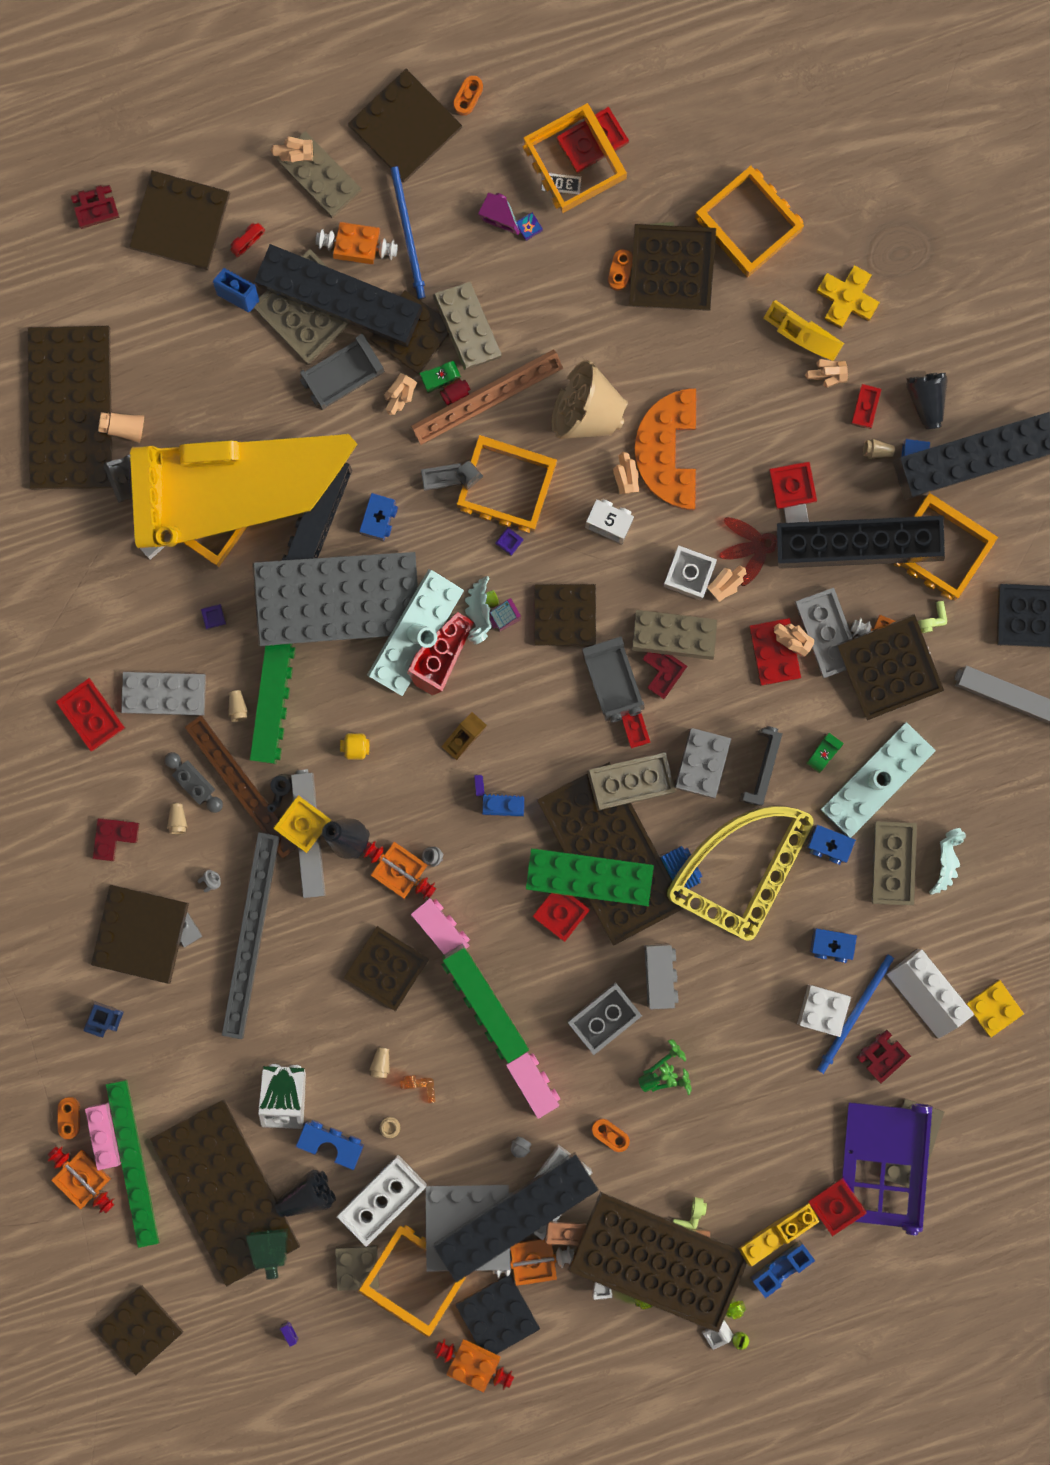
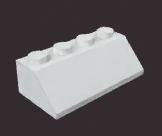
M922 949L915 950L886 974L938 1039L957 1029L974 1015Z

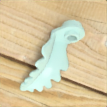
M485 576L478 583H474V588L468 590L471 596L465 598V602L469 605L465 609V613L476 625L469 632L470 635L468 636V640L472 641L473 644H479L488 637L486 633L492 628L489 620L490 608L485 604L487 598L485 591L486 584L490 579L489 576Z
M961 828L947 832V838L940 841L942 868L938 882L929 891L931 895L940 893L941 890H946L947 885L951 886L953 884L951 878L958 877L955 869L960 866V862L953 850V846L964 842L963 839L966 837V834L962 832Z

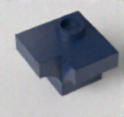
M94 1001L83 1031L103 1038L107 1029L117 1031L124 1011Z

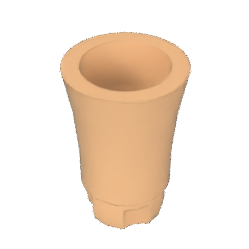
M101 412L98 432L108 433L107 435L140 443L144 415Z

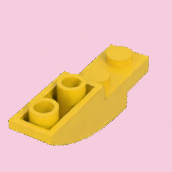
M777 300L772 302L764 316L766 321L778 328L777 332L803 348L834 361L844 345L842 341L812 321L807 322Z
M806 1204L761 1230L738 1249L748 1266H753L782 1245L793 1241L820 1221L811 1205Z

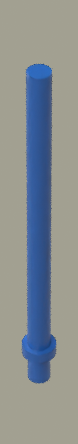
M392 167L390 170L414 279L413 288L416 289L417 298L420 300L426 298L424 292L425 282L421 278L398 167Z
M887 954L844 1024L841 1036H837L826 1055L823 1054V1060L817 1068L821 1073L824 1074L828 1066L833 1064L834 1056L895 959L894 957Z

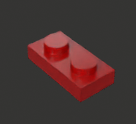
M865 384L861 385L851 422L852 425L868 429L872 428L881 388Z
M642 713L635 716H630V714L622 716V722L631 749L651 743Z

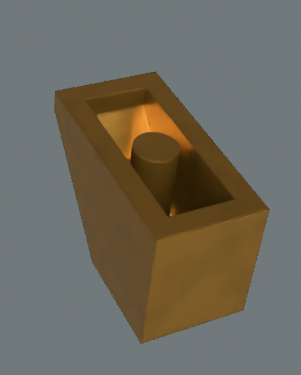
M471 712L446 740L442 748L454 759L458 760L487 725Z

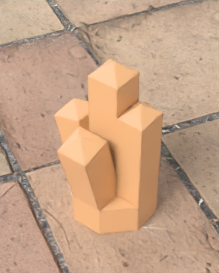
M288 136L284 145H273L271 152L273 156H279L281 161H313V141Z
M819 359L816 364L821 369L808 370L805 374L807 379L824 380L823 386L826 388L838 383H847L848 381L846 361L836 362Z
M402 373L398 374L394 383L384 394L385 399L390 401L385 409L389 415H395L396 411L403 409L405 403L411 402L414 388L417 385L415 380Z
M622 452L618 455L620 465L613 469L619 495L639 492V471L636 470L635 460L630 459L629 453Z
M739 565L732 572L730 569L724 568L716 579L707 586L719 602L737 592V587L743 583V576L746 574L745 567Z
M779 623L774 626V633H776V640L800 656L805 657L814 645V639L808 636L799 625L788 624L783 626Z

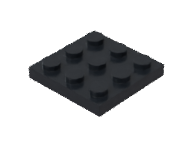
M999 584L997 645L1050 648V586Z
M511 1274L509 1276L505 1275L456 1303V1307L477 1345L494 1354L500 1353L540 1330V1326Z

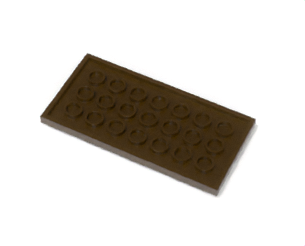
M110 327L28 328L30 489L112 488L103 466L105 463L112 461V435L98 432L101 412L112 413Z
M608 762V763H606V764H604V765H602V766H600V767L608 766V765H611V764H610V762ZM588 773L537 799L564 853L654 865L649 906L588 898L613 946L684 909L669 900L667 892L673 881L631 803L597 811ZM674 891L673 894L681 898L678 891Z
M225 1099L150 1138L226 1287L266 1266L265 1261L267 1258L264 1257L269 1256V1252H266L265 1256L263 1252L255 1253L254 1249H256V1245L259 1248V1242L257 1241H263L260 1242V1248H262V1244L265 1247V1241L266 1247L269 1248L268 1238L252 1240L250 1236L264 1235L269 1230L270 1234L287 1232L286 1236L270 1237L271 1247H274V1241L275 1245H277V1240L273 1239H278V1245H282L283 1239H280L279 1242V1238H284L286 1250L273 1251V1255H278L275 1256L277 1259L300 1248V1244L286 1217H281L277 1213L275 1208L277 1200Z
M600 1191L568 1271L719 1333L747 1262L740 1250Z

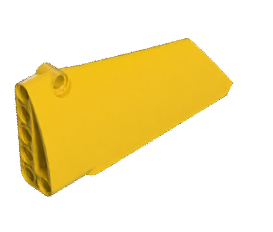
M349 434L250 442L219 441L182 444L179 447L156 448L154 446L132 447L130 459L137 548L173 547L177 543L311 511L358 444ZM170 532L171 539L165 542L164 535Z

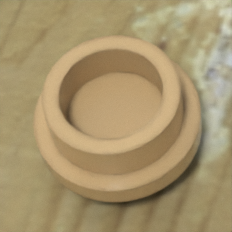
M393 1117L385 1118L380 1124L381 1134L386 1138L396 1137L400 1132L399 1121Z

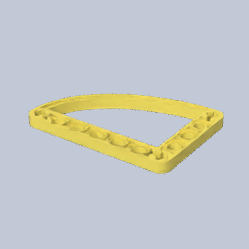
M768 806L745 812L733 818L708 836L686 860L668 889L667 896L669 900L747 941L754 939L813 826L812 816L795 808ZM787 816L793 818L742 917L684 887L693 871L705 856L724 838L740 827L766 817ZM800 818H805L806 825H801ZM795 828H798L799 830H801V831H803V832H802V834H801V833L798 832V831H794V829H795ZM793 834L798 836V842L795 845L789 843V838ZM787 852L789 860L782 864L780 862V855ZM777 870L780 877L776 882H773L770 879V875L773 871ZM764 889H769L770 897L767 900L761 898V892ZM680 890L682 895L687 896L686 899L676 897L673 894L674 891ZM693 898H698L700 901V905L696 909H692L690 906ZM711 907L717 909V915L714 918H709L707 914ZM755 907H759L761 910V914L757 918H753L751 915ZM732 916L734 918L733 926L726 927L725 919ZM750 919L751 921H754L756 923L755 925L752 923L750 924V922H748L747 920ZM743 928H748L751 931L750 934H745Z

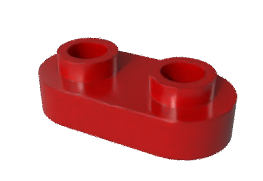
M260 223L250 224L245 230L246 233L241 238L237 237L233 240L230 251L236 257L244 254L264 234L265 228Z

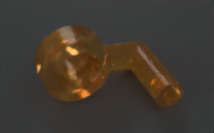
M416 1075L403 1076L404 1080L400 1081V1089L426 1087L428 1103L436 1102L434 1080L432 1078L416 1079Z

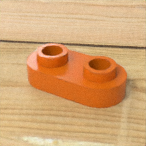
M467 77L454 99V109L459 115H469L481 96L483 82L479 77ZM471 86L477 87V89L474 91L470 90L469 88ZM462 103H466L468 105L466 108L460 107Z
M621 249L614 254L608 277V284L613 290H623L628 284L633 255L628 250ZM624 256L627 258V261L621 262L619 258ZM621 276L622 280L618 282L615 280V277Z
M66 1097L58 1104V1133L64 1139H72L80 1131V1105L75 1098ZM66 1104L71 1106L70 1112L65 1110ZM66 1125L71 1127L70 1133L65 1131Z
M601 1118L593 1123V1135L612 1150L623 1152L629 1147L630 1139L628 1135L609 1120ZM599 1126H606V1131L600 1132L598 1130ZM621 1137L623 1139L622 1144H616V1138Z

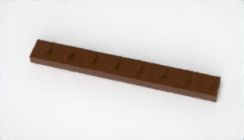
M200 715L188 724L185 729L261 831L280 836L277 852L282 859L297 849L298 846L273 829L280 819L275 812L271 813L267 810L269 804L204 717Z

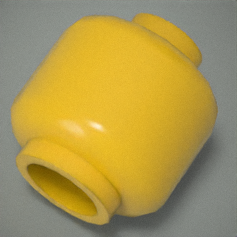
M347 733L344 740H340V752H344V757L348 760H363L366 755H369V739H366V736L362 733Z

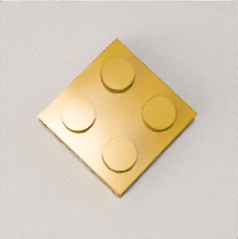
M298 795L273 829L308 853L321 836L324 825L332 820Z
M1001 980L996 981L966 1003L990 1038L1024 1015Z

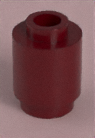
M458 378L442 387L443 390L439 391L448 406L468 396V391L471 389L465 379L462 381Z

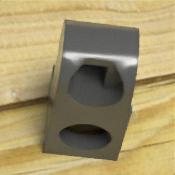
M467 461L456 471V478L467 490L483 478V475L470 461Z

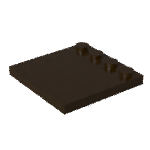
M407 69L399 74L348 123L349 127L390 168L398 167L400 179L404 183L462 128V124Z
M152 170L129 246L130 249L209 270L230 192Z
M635 224L629 306L711 311L716 228Z
M915 614L837 644L867 721L944 691Z
M110 885L91 965L171 984L189 903Z

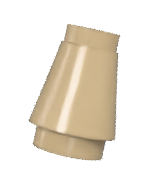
M875 439L866 440L864 443L863 455L868 456V459L894 456V445Z
M241 691L229 692L228 717L231 718L232 722L247 720L249 712Z
M171 804L167 825L169 834H184L188 827L183 804Z
M377 1048L369 1070L371 1071V1077L387 1079V1074H390L389 1049Z

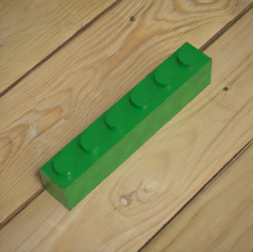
M293 643L265 646L250 761L277 764V760H281L282 748H279V742L283 740L285 728L281 727L282 720H286L287 708L284 705L285 699H289L290 687H287L288 679L292 678L293 667H290V661L294 659L296 647H292Z
M462 943L443 955L442 959L444 962L441 964L447 975L449 973L453 975L455 980L452 983L458 992L462 990L465 994L464 1002L469 1009L473 1007L477 1013L474 1015L476 1021L480 1026L484 1024L487 1029L485 1035L490 1043L495 1042L498 1046L495 1050L501 1060L505 1058L509 1064L528 1052L527 1044L464 944Z

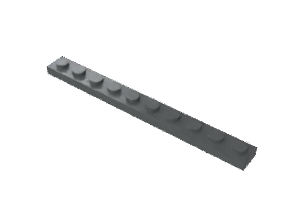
M258 832L222 1036L237 1039L244 1038L280 836Z

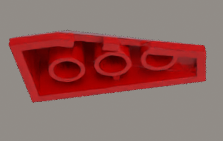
M456 612L436 632V643L429 648L421 647L414 655L407 673L415 686L432 696L443 691L474 624L472 620Z

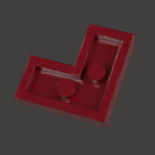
M647 652L642 659L658 671V674L647 689L663 700L688 667L673 655Z
M98 818L93 859L115 861L117 841L137 843L140 823Z

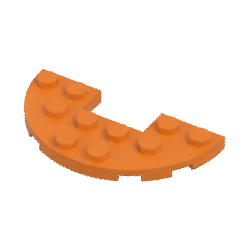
M696 388L673 392L655 403L640 423L634 449L639 474L650 491L658 498L669 503V505L685 510H695L696 469H675L676 430H696Z

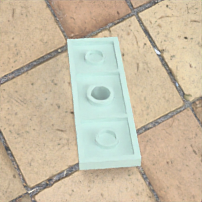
M428 569L367 676L403 696L412 681L407 670L414 655L421 647L429 648L436 643V632L445 624L464 590Z
M905 722L820 810L842 832L851 838L936 750ZM878 774L884 777V784L882 786L877 782Z

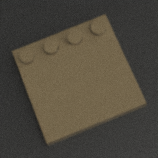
M311 249L302 256L326 266ZM266 291L254 307L308 364L350 325L347 322L270 291Z

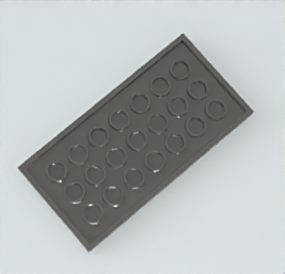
M415 552L252 563L258 645L266 646L390 636L418 588Z

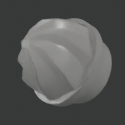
M431 846L423 851L422 859L428 866L435 867L443 861L444 854L438 847Z
M517 1136L516 1140L511 1142V1152L515 1157L522 1158L530 1153L531 1150L529 1148L532 1144L527 1140Z

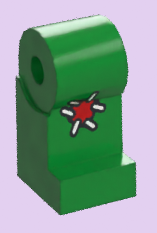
M455 361L420 373L427 393L444 387L461 377Z
M826 733L806 764L820 773L844 743L831 733Z

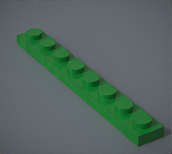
M123 1080L106 1084L137 1245L138 1248L159 1244L160 1241L128 1081Z

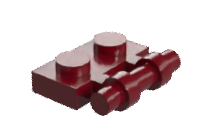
M99 185L96 186V189L86 192L82 190L78 194L71 196L73 204L81 202V206L74 208L81 229L120 218L114 197L105 198V194L112 193L110 185L103 187ZM99 198L98 201L88 203V199Z
M888 1030L884 1031L881 1035L878 1034L875 1037L876 1040L868 1047L865 1046L856 1057L861 1063L867 1058L871 1061L866 1069L880 1084L911 1057L897 1040L891 1045L887 1042L892 1036ZM882 1046L885 1051L876 1058L873 1053Z

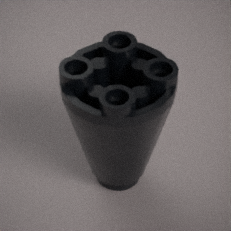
M930 373L924 377L907 378V389L926 430L942 427L941 422H943L948 381L946 373Z
M351 818L329 822L324 825L322 830L323 837L332 851L344 859L359 858L366 849L370 836L369 830L366 829L363 823Z
M309 1171L275 1202V1208L279 1216L290 1217L329 1209L332 1203L336 1201V1196L327 1184L328 1177L325 1172Z

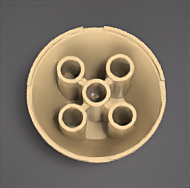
M588 360L580 362L568 375L567 379L570 381L565 390L561 389L558 394L552 415V431L556 432L555 437L560 439L610 436L616 429L620 430L623 426L624 418L622 416L628 401L623 399L593 362Z

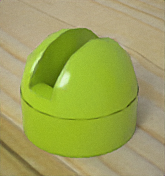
M494 590L487 592L485 604L489 608L499 606L496 592Z
M737 1332L734 1334L732 1342L735 1348L743 1350L748 1347L749 1338L744 1332ZM741 1336L745 1337L742 1346H739Z

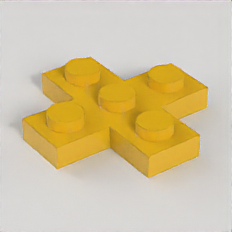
M855 265L845 282L827 273L816 291L833 301L824 319L841 329L851 312L870 321L880 303L863 293L872 275Z

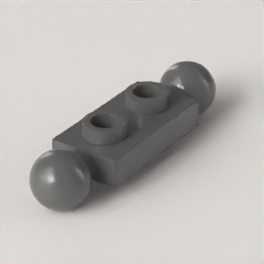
M168 753L165 756L164 762L167 767L176 769L172 776L199 805L206 801L207 809L210 812L218 813L223 807L222 800L211 795L215 788L188 760L181 764V758L177 753Z

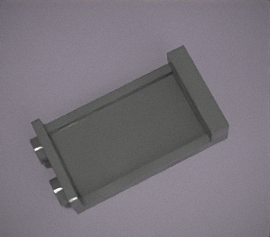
M363 334L355 337L356 341L307 371H300L302 378L299 380L305 389L309 388L313 393L310 397L316 407L320 405L322 410L385 372L384 367Z
M622 637L583 648V656L605 722H617L622 719V716L628 714L635 716L642 713L641 710L645 709V705L626 655Z
M771 726L758 730V735L768 737V743L754 794L741 793L740 802L758 807L764 804L782 733H778V729Z

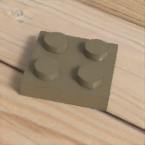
M377 1245L336 1248L337 1291L359 1290L378 1259ZM379 1271L369 1286L372 1289H379Z

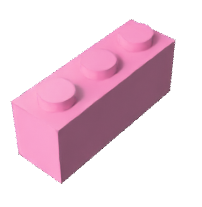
M430 898L411 914L444 955L462 943L466 949L470 946L468 944V941H470L469 937L463 930L460 933L454 927L457 923L450 915L446 917L441 910L444 907L437 899L433 901Z
M526 1052L509 1064L506 1063V1066L539 1119L559 1107L558 1101L560 1097L555 1089L551 1090L547 1083L550 1080L544 1071L540 1073L536 1065L539 1062L534 1053L529 1054Z
M109 1102L87 1107L85 1111L97 1170L119 1166L121 1159Z

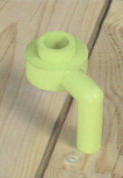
M944 601L936 602L938 618L918 621L922 633L932 632V627L947 624Z
M694 1197L690 1221L673 1219V1222L689 1229H697L699 1219H701L702 1215L705 1216L707 1204L703 1203V1198Z

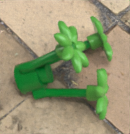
M673 1039L668 1040L672 1046V1049L669 1051L670 1053L651 1068L643 1071L644 1075L638 1078L640 1087L644 1092L650 1090L654 1092L659 1089L680 1085V1087L685 1086L687 1094L690 1095L692 1088L690 1085L691 1080L688 1079V1071L683 1068V1078L676 1081L675 1078L678 1075L672 1073L674 1066H669L666 1062L672 1056L675 1057L677 1055L684 1062L686 1061L685 1053L680 1050V1046ZM658 1067L662 1072L660 1076L652 1073ZM661 1080H663V1081L666 1080L667 1083H665V1084H660V1081H661Z

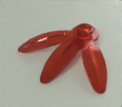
M726 517L724 523L733 532L745 539L751 540V542L729 547L722 551L719 557L732 560L754 554L745 568L746 574L743 576V583H741L742 586H746L759 574L767 553H772L777 549V538L771 533L761 535L748 523L736 518ZM766 540H771L772 544L770 547L765 546Z

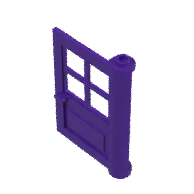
M849 1102L843 1179L853 1193L855 1187L880 1189L878 1211L866 1210L867 1214L855 1222L902 1227L908 1235H918V1232L923 1231L933 1106L914 1103L911 1105V1109ZM857 1160L882 1162L880 1185L855 1182ZM886 1163L911 1166L909 1188L884 1185ZM884 1190L909 1193L907 1215L882 1212Z

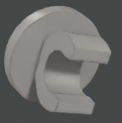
M207 870L203 877L198 880V883L205 881L207 888L203 890L204 892L212 889L215 890L221 885L220 876L212 870Z

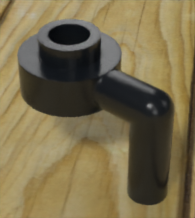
M280 774L272 779L271 790L275 796L273 802L267 807L269 812L272 813L277 810L281 805L282 797L291 791L292 780L289 776ZM280 781H284L286 787H281Z

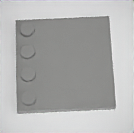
M509 1185L426 1186V1272L449 1271L435 1250L434 1243L509 1195ZM510 1248L475 1271L510 1270Z

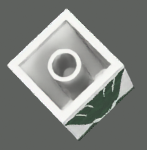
M270 1064L269 1066H263L259 1118L262 1127L303 1129L305 1068H301L298 1065L281 1067L277 1064Z

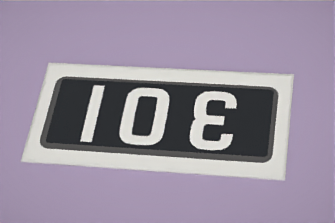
M549 173L559 192L580 194L581 177Z

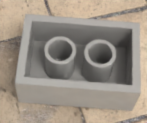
M691 728L677 775L675 789L715 799L731 738Z
M670 944L644 945L647 1006L649 1009L675 1008V1003H678V991L674 989V982H677V970L673 969V961H676V950Z
M613 983L567 1022L592 1054L595 1055L642 1017V1015L620 987Z

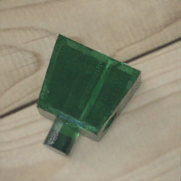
M288 1228L248 1233L246 1238L255 1269L265 1268L267 1280L279 1278L277 1267L284 1266L287 1261Z

